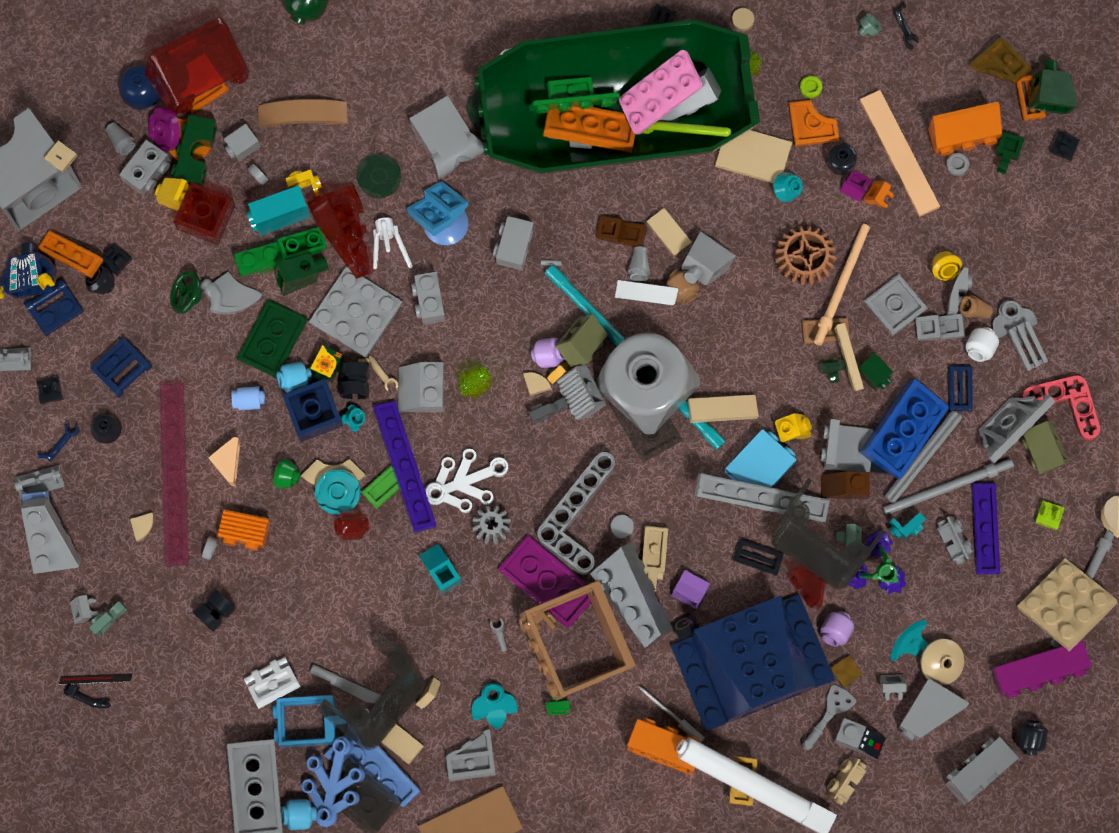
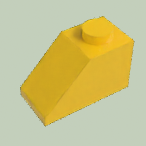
M165 178L162 184L159 183L155 192L159 204L184 213L192 195L188 182L184 179Z

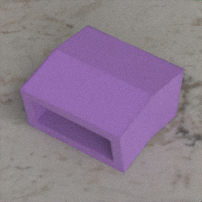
M684 570L671 596L697 610L710 583Z

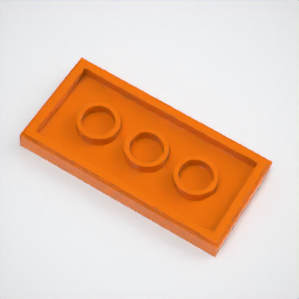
M571 107V110L563 112L558 111V109H551L547 114L543 135L545 137L632 153L635 133H633L625 113L594 107L589 109Z

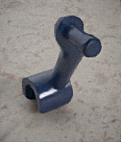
M67 423L65 425L66 433L53 447L49 454L38 453V457L52 461L68 440L79 434V426L76 425V430L70 433V424Z

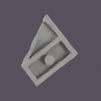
M490 729L485 730L481 736L473 741L470 740L465 743L461 749L455 750L446 756L449 781L496 775Z

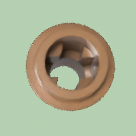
M974 295L966 296L960 302V311L965 317L989 318L993 313L991 305H988Z

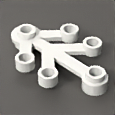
M466 449L463 452V460L454 481L445 484L449 472L455 468V461L450 457L444 458L441 462L442 468L436 482L428 484L425 488L429 503L439 505L445 502L459 508L462 513H469L472 510L470 500H461L448 494L458 490L479 499L485 505L491 504L493 501L491 491H483L470 485L493 475L496 477L505 476L508 472L507 461L503 458H495L491 461L490 467L466 476L471 463L476 460V452L473 449ZM472 452L474 454L473 459H466V453ZM451 461L453 465L451 468H445L444 463ZM501 464L504 469L501 472H497L495 466ZM433 490L440 492L437 498L431 496ZM484 494H489L491 496V499L489 501H484L482 499V496ZM463 502L469 503L470 507L467 510L461 508Z

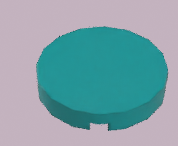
M336 468L328 470L321 475L316 483L315 497L323 510L330 514H345L355 508L360 499L361 488L359 481L354 474L345 469Z

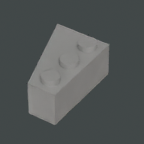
M709 67L698 72L702 81V88L658 121L675 123L679 120L680 116L684 114L690 115L696 112L699 107L706 104L709 105L719 99L718 97L722 90Z
M41 497L24 500L21 512L33 574L80 567L82 558L73 546L70 536L64 530L61 520L49 499Z
M991 737L981 746L984 749L983 752L978 756L973 753L964 761L967 766L961 771L956 768L947 776L949 781L945 785L963 806L970 802L1018 759L1017 755L1001 737L996 740Z

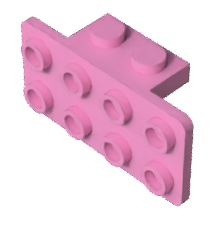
M681 50L620 96V105L633 133L641 134L702 88V81L687 51Z

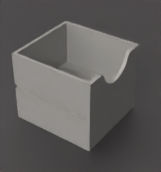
M29 108L14 118L15 130L13 137L7 144L0 147V208L17 232L83 188L71 166L62 173L45 161L44 157L53 148L55 143Z

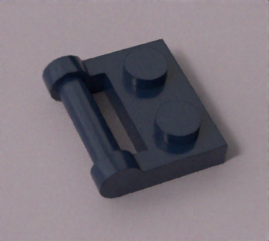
M62 278L56 281L57 284L54 285L55 291L42 293L33 300L24 302V305L45 336H48L84 312ZM63 292L65 295L63 298L40 313L37 312V307Z
M123 337L90 369L120 398L124 394L123 391L145 370L148 372L152 366ZM136 360L139 365L116 385L113 380Z

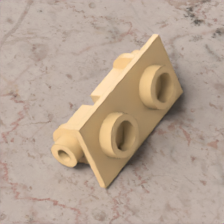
M850 756L848 759H845L840 765L841 771L838 776L829 782L827 786L828 791L825 796L833 798L837 804L842 806L843 803L848 801L855 790L848 785L851 781L858 785L866 773L865 768L867 766L855 757Z

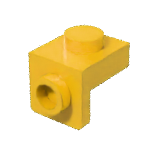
M311 169L305 172H293L288 178H285L289 189L298 185L300 189L312 185L315 196H320L318 189L322 188L318 175L313 176Z
M794 413L775 421L781 442L794 438L806 439L812 437L810 431L812 428L811 423L806 415Z

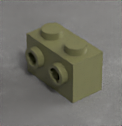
M592 313L577 318L555 347L571 367L579 364L583 366L592 359L591 355L603 345L602 341L608 334Z
M1046 421L1036 425L1023 434L1022 442L1025 448L1030 450L1033 457L1031 458L1032 466L1035 471H1039V474H1045L1070 463L1053 421Z

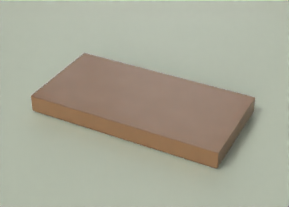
M503 786L418 826L421 833H516L523 829Z

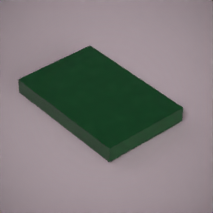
M267 300L237 360L277 379V372L280 371L282 365L286 364L308 322V318Z

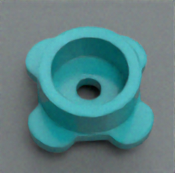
M349 405L346 414L341 416V421L343 424H347L352 432L359 431V426L365 422V414L361 409L356 408L355 405Z

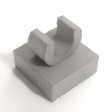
M87 595L76 597L70 602L75 624L84 623L99 614L98 611L93 612L89 608V605L96 603V599L88 600Z
M904 674L880 675L881 688L886 701H889L890 693L895 692L897 693L898 700H902V692H906Z

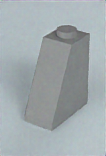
M929 678L898 728L902 730L901 735L911 741L914 738L920 740L963 711L969 702Z

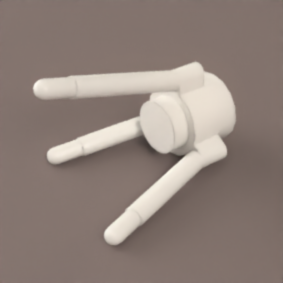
M392 218L376 220V229L373 230V269H377L379 237L380 240H384L386 251L390 252L389 239H392L393 235L408 267L412 268V263L399 235L398 226L393 225Z

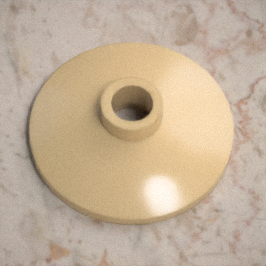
M937 639L931 642L924 649L921 656V669L927 680L930 678L939 685H947L954 682L964 668V654L957 643L949 639ZM948 659V665L944 667V661Z

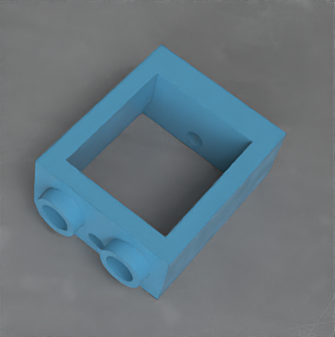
M333 695L277 699V705H273V718L278 720V728H274V741L278 742L281 748L332 745L335 741L336 720L335 698ZM324 704L325 738L286 740L285 707Z

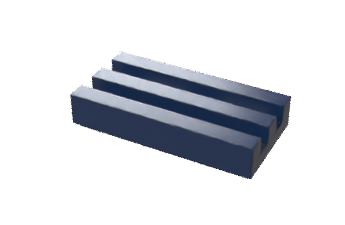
M949 366V411H973L972 366ZM954 371H958V406H955ZM963 371H967V406H963Z

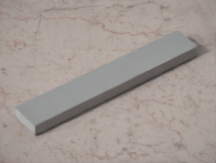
M701 473L698 474L694 494L697 497L820 522H826L830 500Z

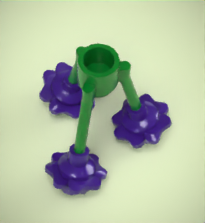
M875 531L872 535L866 537L867 543L865 548L869 550L871 556L877 554L878 557H883L884 563L877 566L876 573L874 574L867 572V566L861 565L858 561L848 564L846 572L843 574V577L847 579L846 585L859 589L860 586H866L867 578L880 579V588L886 589L887 594L893 592L900 593L902 591L901 587L906 586L905 572H899L898 567L891 565V559L886 554L891 551L890 545H892L893 541L888 537L887 532L880 533Z

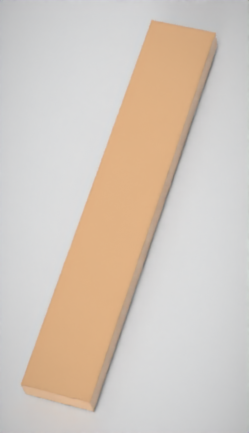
M879 90L861 98L860 103L918 216L921 217L940 208L881 91Z

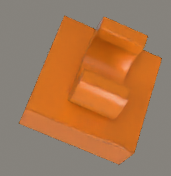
M873 181L863 201L870 205L887 208L888 205L884 202V198H893L894 196L889 191L891 185L886 181Z

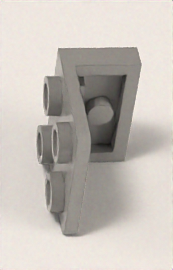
M831 419L829 426L825 425L823 439H827L826 448H822L821 461L825 462L824 469L842 472H870L871 461L859 452L873 433V430L840 425V420Z

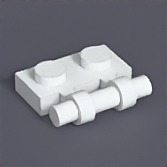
M286 657L278 661L275 659L270 662V665L259 671L256 669L251 672V675L244 678L259 709L300 687L292 669L288 666L289 663Z

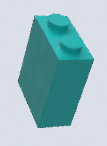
M299 185L249 203L250 211L246 212L253 231L258 230L260 236L311 218Z

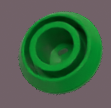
M288 459L280 460L274 473L273 484L277 489L292 488L294 484H298L301 472Z

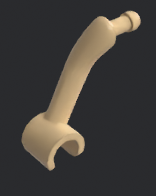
M372 356L358 360L360 363L370 362L373 370L385 383V389L388 393V384L395 383L398 391V382L393 378H389Z

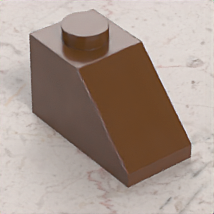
M846 471L822 475L821 498L867 500L869 497L870 472Z

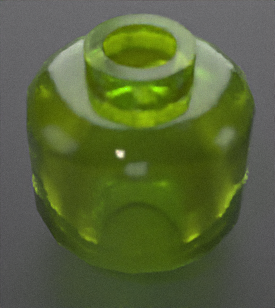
M472 365L459 376L460 385L458 388L465 397L470 395L476 399L491 388V380L493 378L483 365L480 367Z

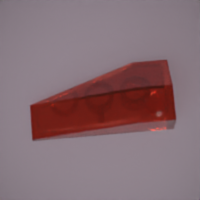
M351 185L323 194L308 202L307 204L316 225L356 279L374 273L370 247L363 241V235L367 233L366 225L360 224L359 214L364 213L355 186Z

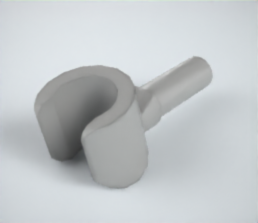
M500 618L501 626L499 628H494L492 621L490 622L492 632L496 633L501 650L504 652L508 650L503 634L504 622Z

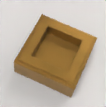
M850 655L831 667L832 673L843 688L863 675Z

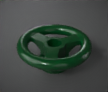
M192 270L181 273L171 289L170 304L172 309L178 314L188 312L202 298L199 276ZM187 277H191L193 284L188 286L184 280ZM180 289V298L177 304V293Z

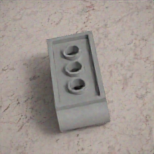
M274 739L227 744L235 833H282ZM250 760L259 762L260 767L256 772H249L246 769V764ZM253 783H257L262 787L261 793L257 796H252L248 792L249 786ZM261 807L264 810L263 817L257 820L253 819L250 816L252 808Z

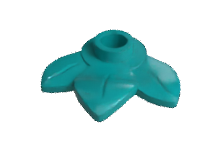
M489 683L483 688L482 696L473 702L472 718L476 721L486 717L489 724L498 730L505 723L507 713L514 714L518 712L517 702L513 696L504 692L501 685ZM490 691H496L498 693L497 698L491 699L489 697Z

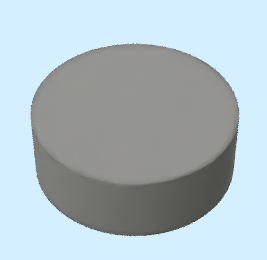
M962 153L950 155L946 162L947 170L955 176L963 175L969 167V160Z
M254 163L248 168V171L261 185H264L269 180Z
M619 515L612 520L611 532L615 537L625 539L632 534L634 524L630 517Z
M208 537L202 558L212 559L218 543L217 538Z

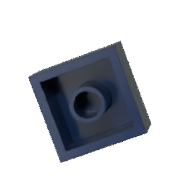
M326 379L282 395L300 442L343 427Z

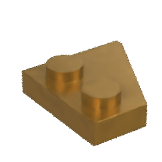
M1002 36L969 64L972 69L1013 84H1016L1032 70V67Z

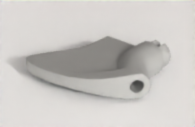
M229 272L213 283L210 279H205L200 284V287L210 300L209 311L216 314H234L243 311L262 297L259 291L237 282Z

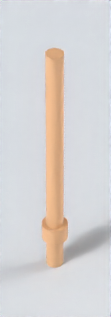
M862 224L826 313L819 321V330L814 339L816 345L822 346L827 332L832 328L834 323L832 319L870 229V226L867 224Z

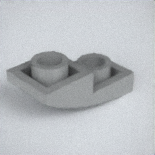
M964 267L955 281L948 301L947 315L957 314L962 300V296L959 295H966L967 290L972 287V275H968L969 268Z

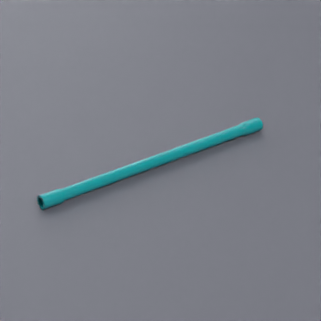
M554 264L546 270L545 275L586 315L593 313L607 332V337L616 346L625 340ZM651 370L642 371L651 382L655 380L657 373ZM685 401L678 410L690 421L688 403ZM707 422L692 423L716 450L726 443V440Z

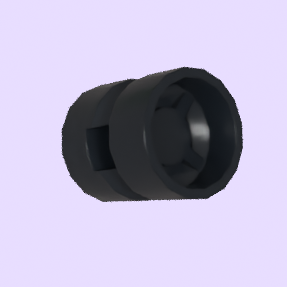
M360 362L342 363L340 366V378L343 379V382L340 383L339 396L344 399H353V394H358V399L369 398V384L366 380L370 379V365Z
M214 588L206 597L207 602L200 603L192 611L213 632L223 623V617L228 618L236 610ZM212 609H215L216 612L211 615Z

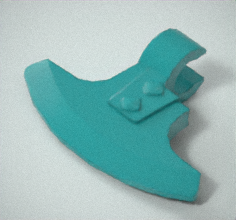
M925 619L910 625L898 637L891 652L892 661H897L901 655L906 653L916 657L929 645L921 636L922 631L927 626Z

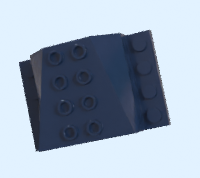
M800 594L782 601L781 596L775 597L694 630L692 637L671 645L705 732L835 681Z

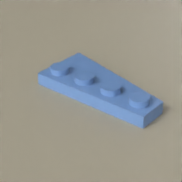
M356 723L343 736L350 738L354 745L353 751L344 758L343 769L350 772L353 768H361L365 773L363 782L374 787L402 807H406L421 792L420 788L359 723ZM340 742L339 749L342 751L344 745L342 742ZM333 746L323 755L334 761L335 756ZM356 771L354 775L359 778V773Z

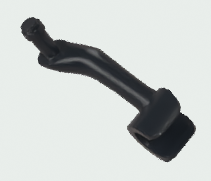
M902 2L898 9H894V15L905 35L906 48L913 50V45L908 41L914 40L918 43L919 38L911 34L901 14L903 8L906 7V3Z
M67 684L64 688L66 696L77 699L90 707L103 709L111 707V704L105 699L93 700L79 694L80 687L74 684Z

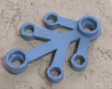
M338 737L333 742L335 756L330 778L323 767V761L320 757L313 756L307 760V767L315 771L326 792L325 800H323L318 792V784L315 780H304L301 787L303 792L309 793L317 808L316 822L323 827L332 826L336 822L339 812L359 802V794L356 791H348L344 794L342 800L334 804L338 793L355 782L363 781L365 773L361 768H353L348 776L339 781L344 758L354 748L352 740L348 737ZM340 742H342L344 745L342 751L339 749ZM314 759L317 761L316 768L312 765ZM356 771H358L359 773L358 779H355L354 773ZM309 782L312 784L311 790L307 788ZM350 794L354 796L353 802L349 801ZM324 811L328 814L327 819L323 818Z

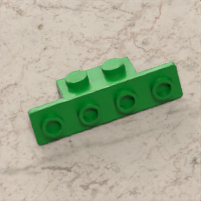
M592 77L548 81L549 99L533 101L529 106V110L543 114L551 109H558V111L563 112L571 110V107H580V109H589L593 105L610 107L620 98V93L594 95Z

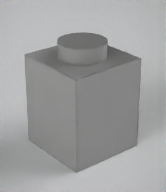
M246 124L224 138L226 153L231 159L235 157L238 162L261 147L258 139Z

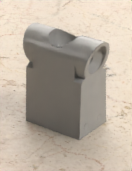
M448 96L409 118L412 130L433 160L439 179L454 171L459 162L470 161L484 153L482 142L469 131V128Z

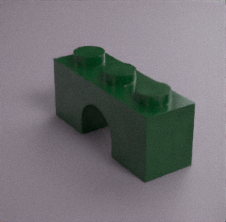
M189 115L188 121L183 123L182 135H184L183 142H179L177 147V156L179 158L177 164L174 163L172 177L186 180L191 188L203 190L208 168L205 162L197 161L192 157L194 151L199 147L213 148L218 128L215 120Z

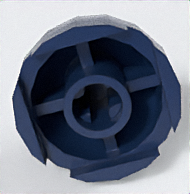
M142 64L126 69L120 76L118 84L119 94L124 103L138 110L156 105L161 99L164 90L159 74L151 67Z

